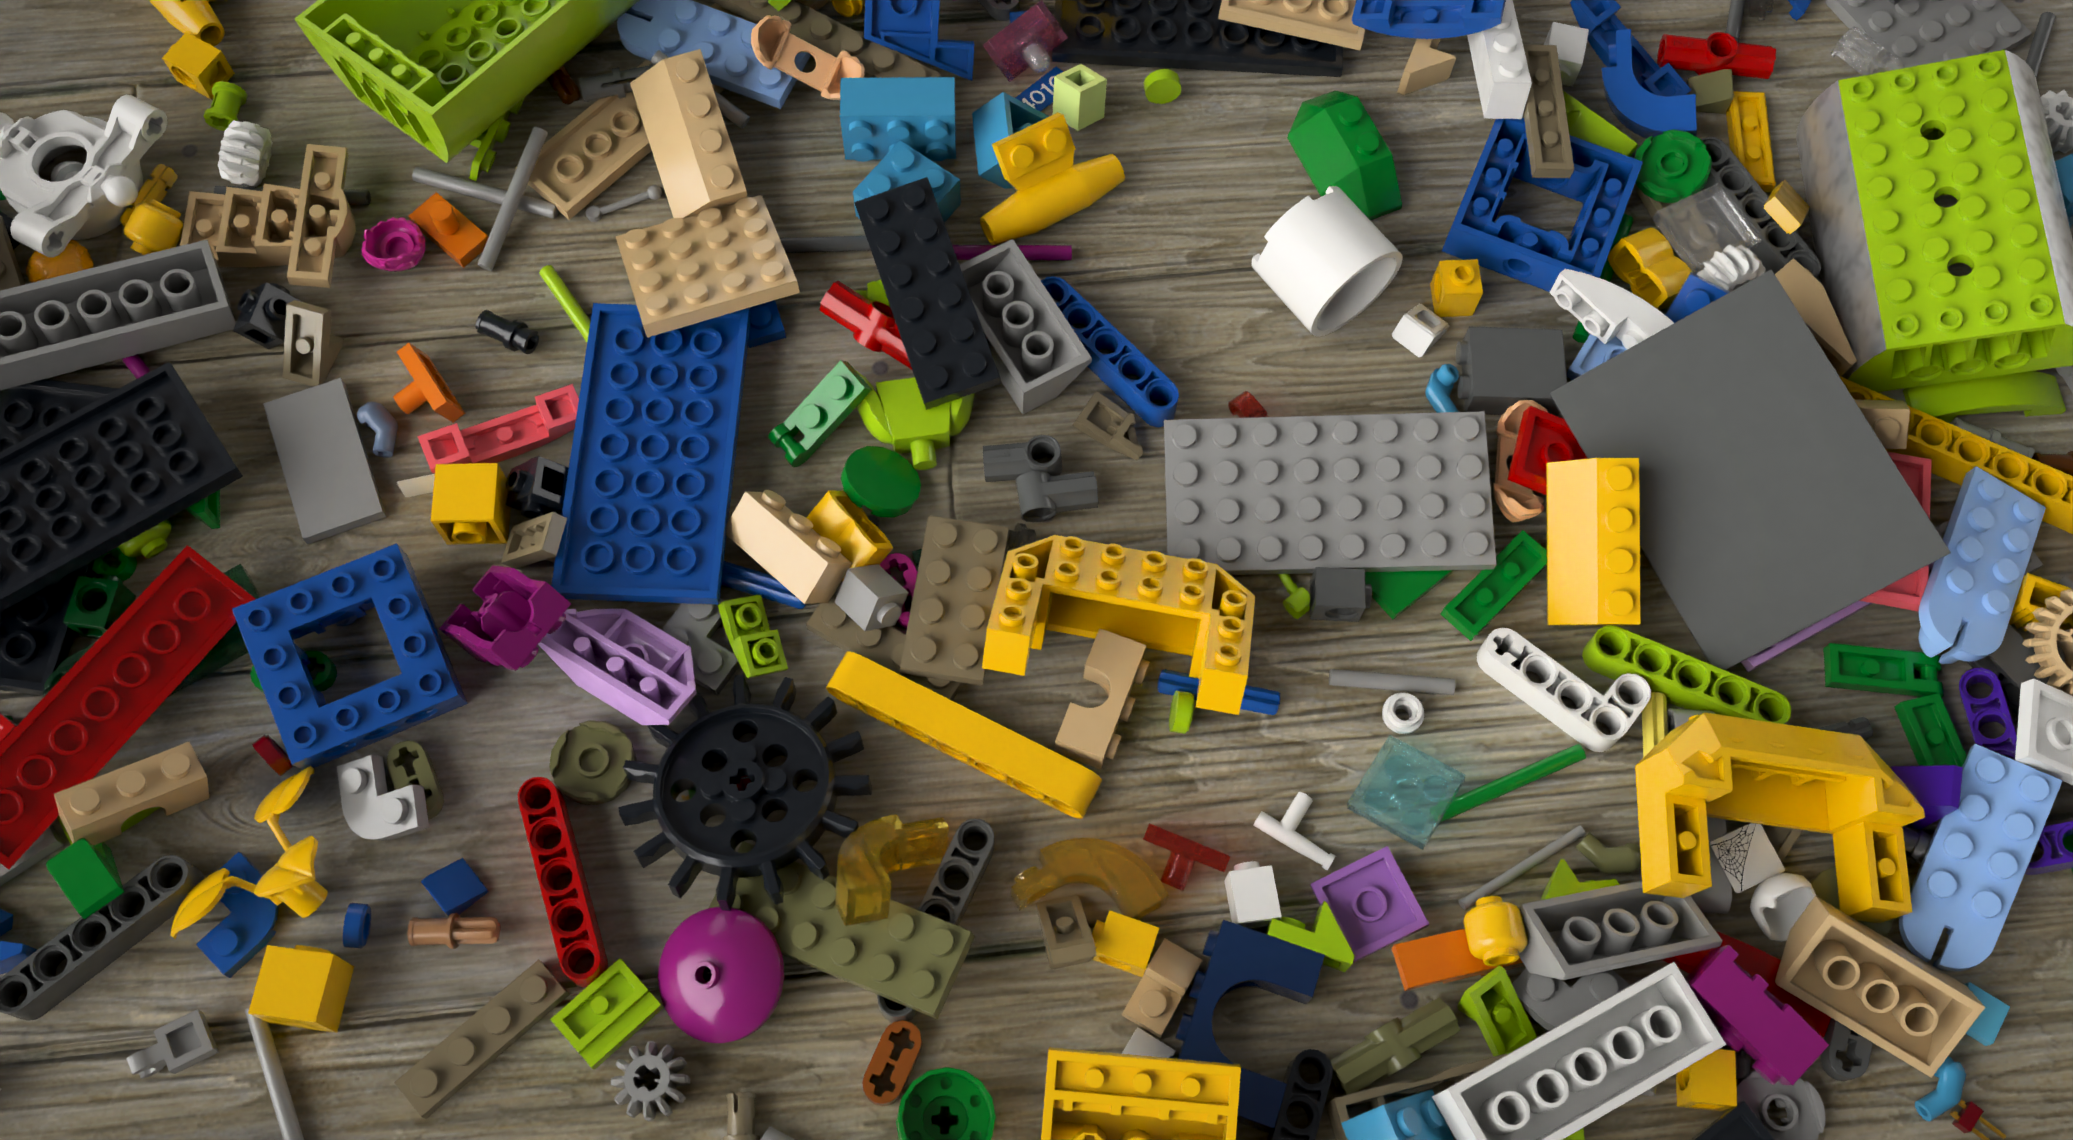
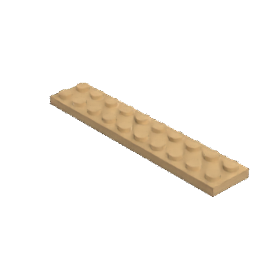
M830 0L796 1L818 11ZM716 3L711 6L714 9L747 20ZM646 59L637 68L649 66L652 63ZM635 79L625 80L617 84L632 82ZM712 84L714 91L718 94L725 89ZM633 92L626 93V97L620 99L618 95L599 98L543 144L528 185L546 201L554 204L557 210L568 220L573 218L652 151Z

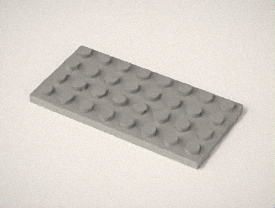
M1485 411L1164 420L1167 555L1187 559L1197 558L1205 562L1215 563L1230 575L1313 573L1315 567L1365 569V572L1485 570L1494 569L1496 566Z

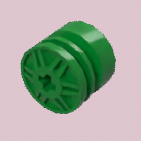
M944 1067L927 1071L911 1083L901 1098L896 1127L899 1140H991L996 1115L992 1097L979 1079L965 1070ZM940 1109H947L948 1117L956 1118V1125L950 1126L947 1134H941L940 1127L932 1125L931 1118L938 1117Z

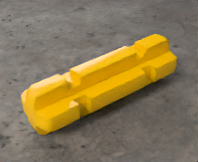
M158 164L150 174L152 180L147 179L138 191L135 202L131 204L133 207H127L121 215L120 222L124 227L138 203L145 202L149 204L151 199L162 202L168 193L165 189H171L178 178L173 169L163 164Z

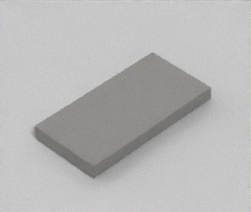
M342 378L263 403L302 538L307 545L387 517L349 394Z

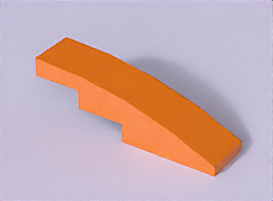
M1465 929L1395 944L1391 948L1405 991L1440 982L1445 984L1477 975L1481 977L1486 976L1498 967L1487 966L1483 963L1482 959L1475 958L1470 953ZM1519 958V960L1511 964L1502 965L1501 967L1505 968V970H1510L1525 965Z

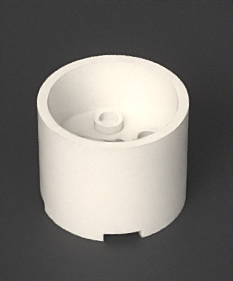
M1329 186L1325 191L1326 195L1312 200L1308 195L1288 210L1264 236L1268 243L1262 254L1258 253L1252 258L1253 269L1314 336H1324L1332 333L1362 313L1391 283L1399 271L1403 256L1338 186Z

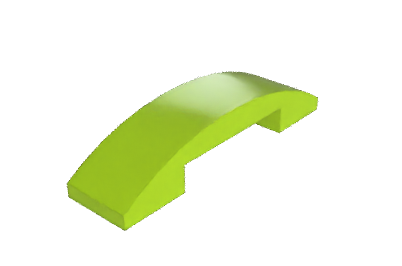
M2036 371L1905 388L1903 390L1908 406L1948 423L1958 415L2024 411L2025 417L2063 414L2066 411L2056 377Z

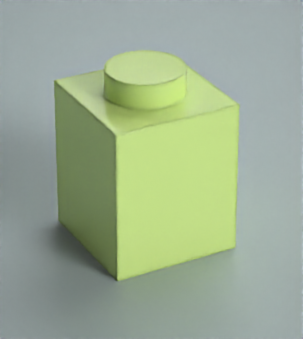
M1079 64L1054 76L1052 115L1057 112L1064 114L1067 124L1077 131L1104 118L1107 79L1083 64Z

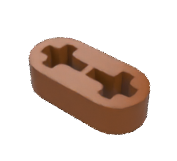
M904 1020L895 1021L885 1029L867 1067L862 1082L863 1091L869 1101L875 1105L888 1106L898 1101L921 1053V1033L911 1022ZM903 1031H908L910 1033V1042L914 1044V1047L911 1050L904 1048L898 1061L891 1059L895 1051V1045L890 1041L893 1035L901 1036ZM889 1065L894 1067L890 1081L895 1085V1089L893 1092L885 1091L882 1097L875 1095L876 1087L871 1081L874 1076L882 1078Z

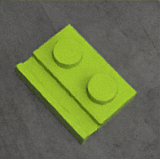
M619 958L550 1020L585 1059L587 1064L595 1070L664 1007L626 963Z

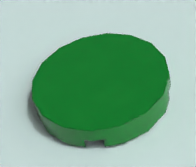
M1679 130L1663 131L1661 135L1647 138L1636 151L1635 159L1642 161L1643 164L1635 183L1643 194L1655 201L1665 203L1686 201L1697 195L1708 182L1712 165L1711 156L1709 157L1703 141L1693 134Z
M866 446L855 450L846 460L841 474L843 489L850 500L860 508L864 505L871 509L870 514L878 517L895 518L906 514L917 501L920 494V479L911 463L897 452L884 447Z

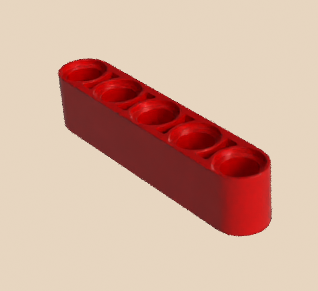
M533 777L525 781L518 792L521 816L560 967L563 973L574 983L586 988L608 969L607 955L566 802L560 791L549 779ZM551 794V799L545 807L533 809L534 800L539 795ZM561 833L562 838L556 847L543 849L544 840L548 835ZM568 872L572 873V881L568 887L563 890H554L553 884L559 875ZM575 913L583 914L582 925L577 930L571 932L564 930L565 921L569 916ZM587 954L594 955L593 967L584 974H577L575 972L577 960Z

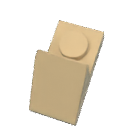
M1441 38L1416 39L1397 93L1405 95L1443 82L1450 77L1456 57L1437 50Z
M1164 938L1146 968L1122 1016L1160 1038L1203 960Z

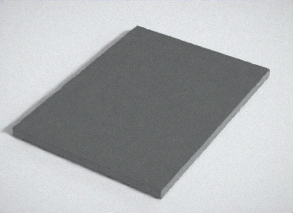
M1772 269L1550 392V397L1587 459L1639 458L1640 548L1708 663L1726 670L1951 553Z

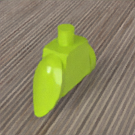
M856 371L872 389L857 406L858 412L869 432L881 443L892 444L894 451L898 454L911 452L914 469L927 470L934 468L937 465L935 449L950 446V437L959 434L968 423L975 393L926 410L915 377L876 382V393L866 377Z

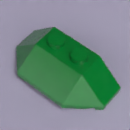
M1334 90L1302 102L1287 139L1320 196L1326 195L1325 191L1329 186H1338L1370 221L1401 209L1402 200L1393 155L1358 96Z

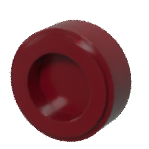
M264 734L252 744L258 754L278 775H284L293 767L289 756L269 735Z

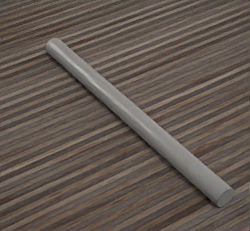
M1579 825L1459 900L1461 908L1463 910L1468 909L1478 899L1490 895L1584 836L1586 834L1585 830Z

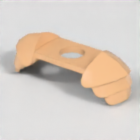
M767 15L752 29L751 45L756 58L770 70L775 67L821 91V96L824 98L840 100L841 78H864L865 67L857 57L851 56L847 51H841L836 58L790 33L791 23L787 20H782L779 16ZM801 52L811 54L816 61L815 69L808 73L800 71L795 65V56Z
M1521 400L1510 406L1501 415L1496 429L1498 442L1493 494L1501 512L1512 523L1535 517L1544 510V499L1542 497L1534 495L1532 489L1507 480L1509 470L1506 460L1508 456H1513L1523 412L1529 406L1548 412L1546 408L1533 400Z

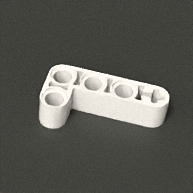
M1509 628L1493 630L1477 652L1478 665L1487 675L1583 746L1594 752L1609 750L1628 731L1651 698V689L1648 682L1643 677L1631 673L1621 675L1602 695ZM1500 649L1504 654L1501 656L1496 653V650ZM1516 660L1520 662L1517 669L1513 666ZM1526 671H1532L1536 673L1540 677L1542 683L1540 684L1531 681L1528 678ZM1619 691L1627 693L1631 697L1633 704L1624 702L1619 695ZM1561 696L1570 698L1575 703L1576 709L1566 707L1561 700ZM1596 721L1606 724L1611 735L1602 733L1597 728Z

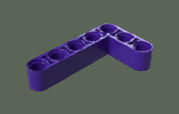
M1973 668L1966 671L1959 681V690L1974 744L2015 760L2017 735L1997 675L1985 668ZM1975 683H1986L1992 687L1993 691L1988 697L1977 699L1968 694V689ZM1997 722L2004 726L2005 732L2001 737L1990 739L1980 733V728L1985 723ZM2073 821L2048 826L2044 825L2037 845L2044 852L2043 857L2039 861L2029 862L2025 871L2026 875H2038L2073 868V853L2065 849L2063 845V840L2073 834Z

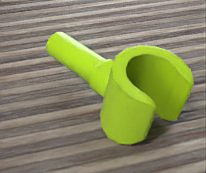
M1277 574L1286 591L1290 594L1283 601V606L1294 619H1299L1310 609V594L1305 588H1298L1289 574Z

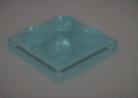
M1389 735L1347 802V809L1423 850L1465 782V774Z

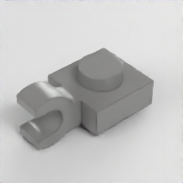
M197 1009L154 1030L158 1043L140 1050L126 1059L132 1075L139 1073L140 1078L144 1079L156 1074L165 1065H167L169 1072L176 1074L219 1053L204 1013Z

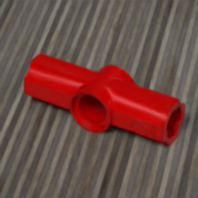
M1715 32L1707 39L1663 34L1657 53V64L1660 67L1669 63L1674 69L1695 71L1697 75L1723 69H1732V75L1769 79L1776 60V48L1765 45L1738 43L1733 36L1724 32Z
M840 281L834 282L825 293L820 303L819 311L854 332V339L862 346L875 352H885L912 370L891 307L879 301L868 300Z

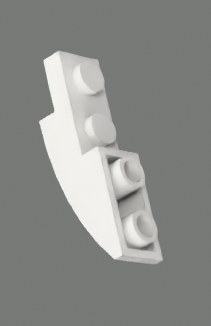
M1564 269L1559 273L1550 291V294L1555 298L1560 307L1572 313L1583 324L1588 333L1596 336L1604 344H1607L1616 336L1622 341L1623 346L1629 349L1674 324L1666 315L1642 298L1611 282L1586 273Z

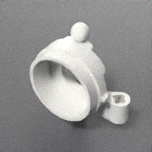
M127 94L121 96L115 102L108 122L94 117L82 116L73 111L61 110L45 114L36 119L27 116L20 118L14 123L13 119L7 114L0 112V190L9 204L18 213L10 227L13 239L46 257L53 258L64 251L71 239L84 240L94 238L121 224V215L127 207H133L131 204L135 202L138 191L143 185V174L139 160L165 132L167 127L166 114L162 110ZM83 147L86 149V163L82 170L72 178L57 182H50L40 178V171L57 156L76 148Z

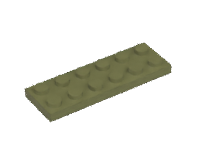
M743 841L737 852H749L755 845ZM795 861L777 870V874L784 887V902L777 905L773 903L764 888L763 875L738 878L736 897L732 908L744 910L759 918L773 933L782 955L938 1019L975 938L972 931L831 875L822 880L810 872L807 866ZM716 894L709 908L720 907Z

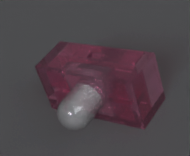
M1041 0L989 39L983 46L1010 82L1029 67L1037 73L1046 71L1050 66L1048 53L1068 37Z

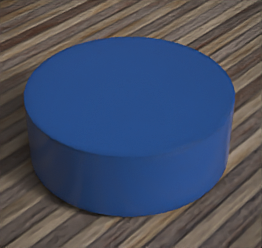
M349 904L343 926L344 947L361 949L366 945L371 926V908L368 904Z

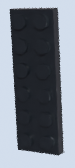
M928 177L854 202L926 410L1002 384Z

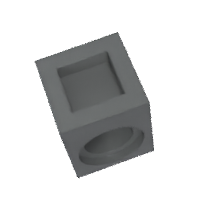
M1315 567L1309 582L1311 598L1310 620L1359 622L1365 608L1369 609L1372 601L1371 584H1365V569Z

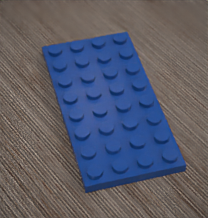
M593 303L562 516L566 517L567 521L555 557L551 584L564 598L575 600L719 605L727 538L726 529L729 520L751 324L749 308L647 338L637 305Z

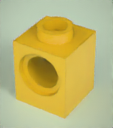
M187 32L162 57L176 81L209 99L214 97L212 94L214 83L219 81L228 82L235 74L221 50Z
M1478 259L1439 261L1430 283L1434 313L1437 316H1473L1483 294Z
M1109 910L1106 921L1097 920L1092 932L1096 947V956H1094L1093 960L1143 977L1159 927Z
M1718 1049L1676 1073L1677 1107L1724 1111L1736 1107L1735 1051Z

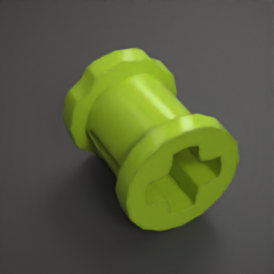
M219 81L213 84L212 94L214 98L211 107L205 110L203 117L209 126L225 131L233 120L238 121L237 117L240 107L246 103L248 95L244 89L236 84Z

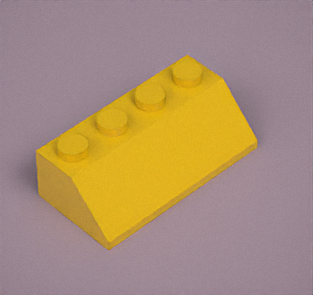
M1591 458L1546 463L1547 625H1640L1639 458Z

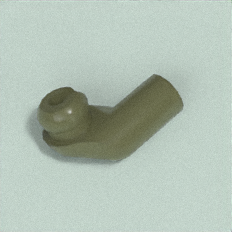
M1589 832L1575 847L1604 874L1631 873L1641 865L1640 847L1633 843L1606 848Z

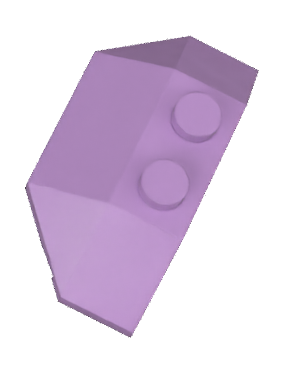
M567 609L564 612L566 618L562 625L555 632L547 633L538 644L576 685L641 725H670L697 694L691 647L627 609H591L579 612L576 609Z

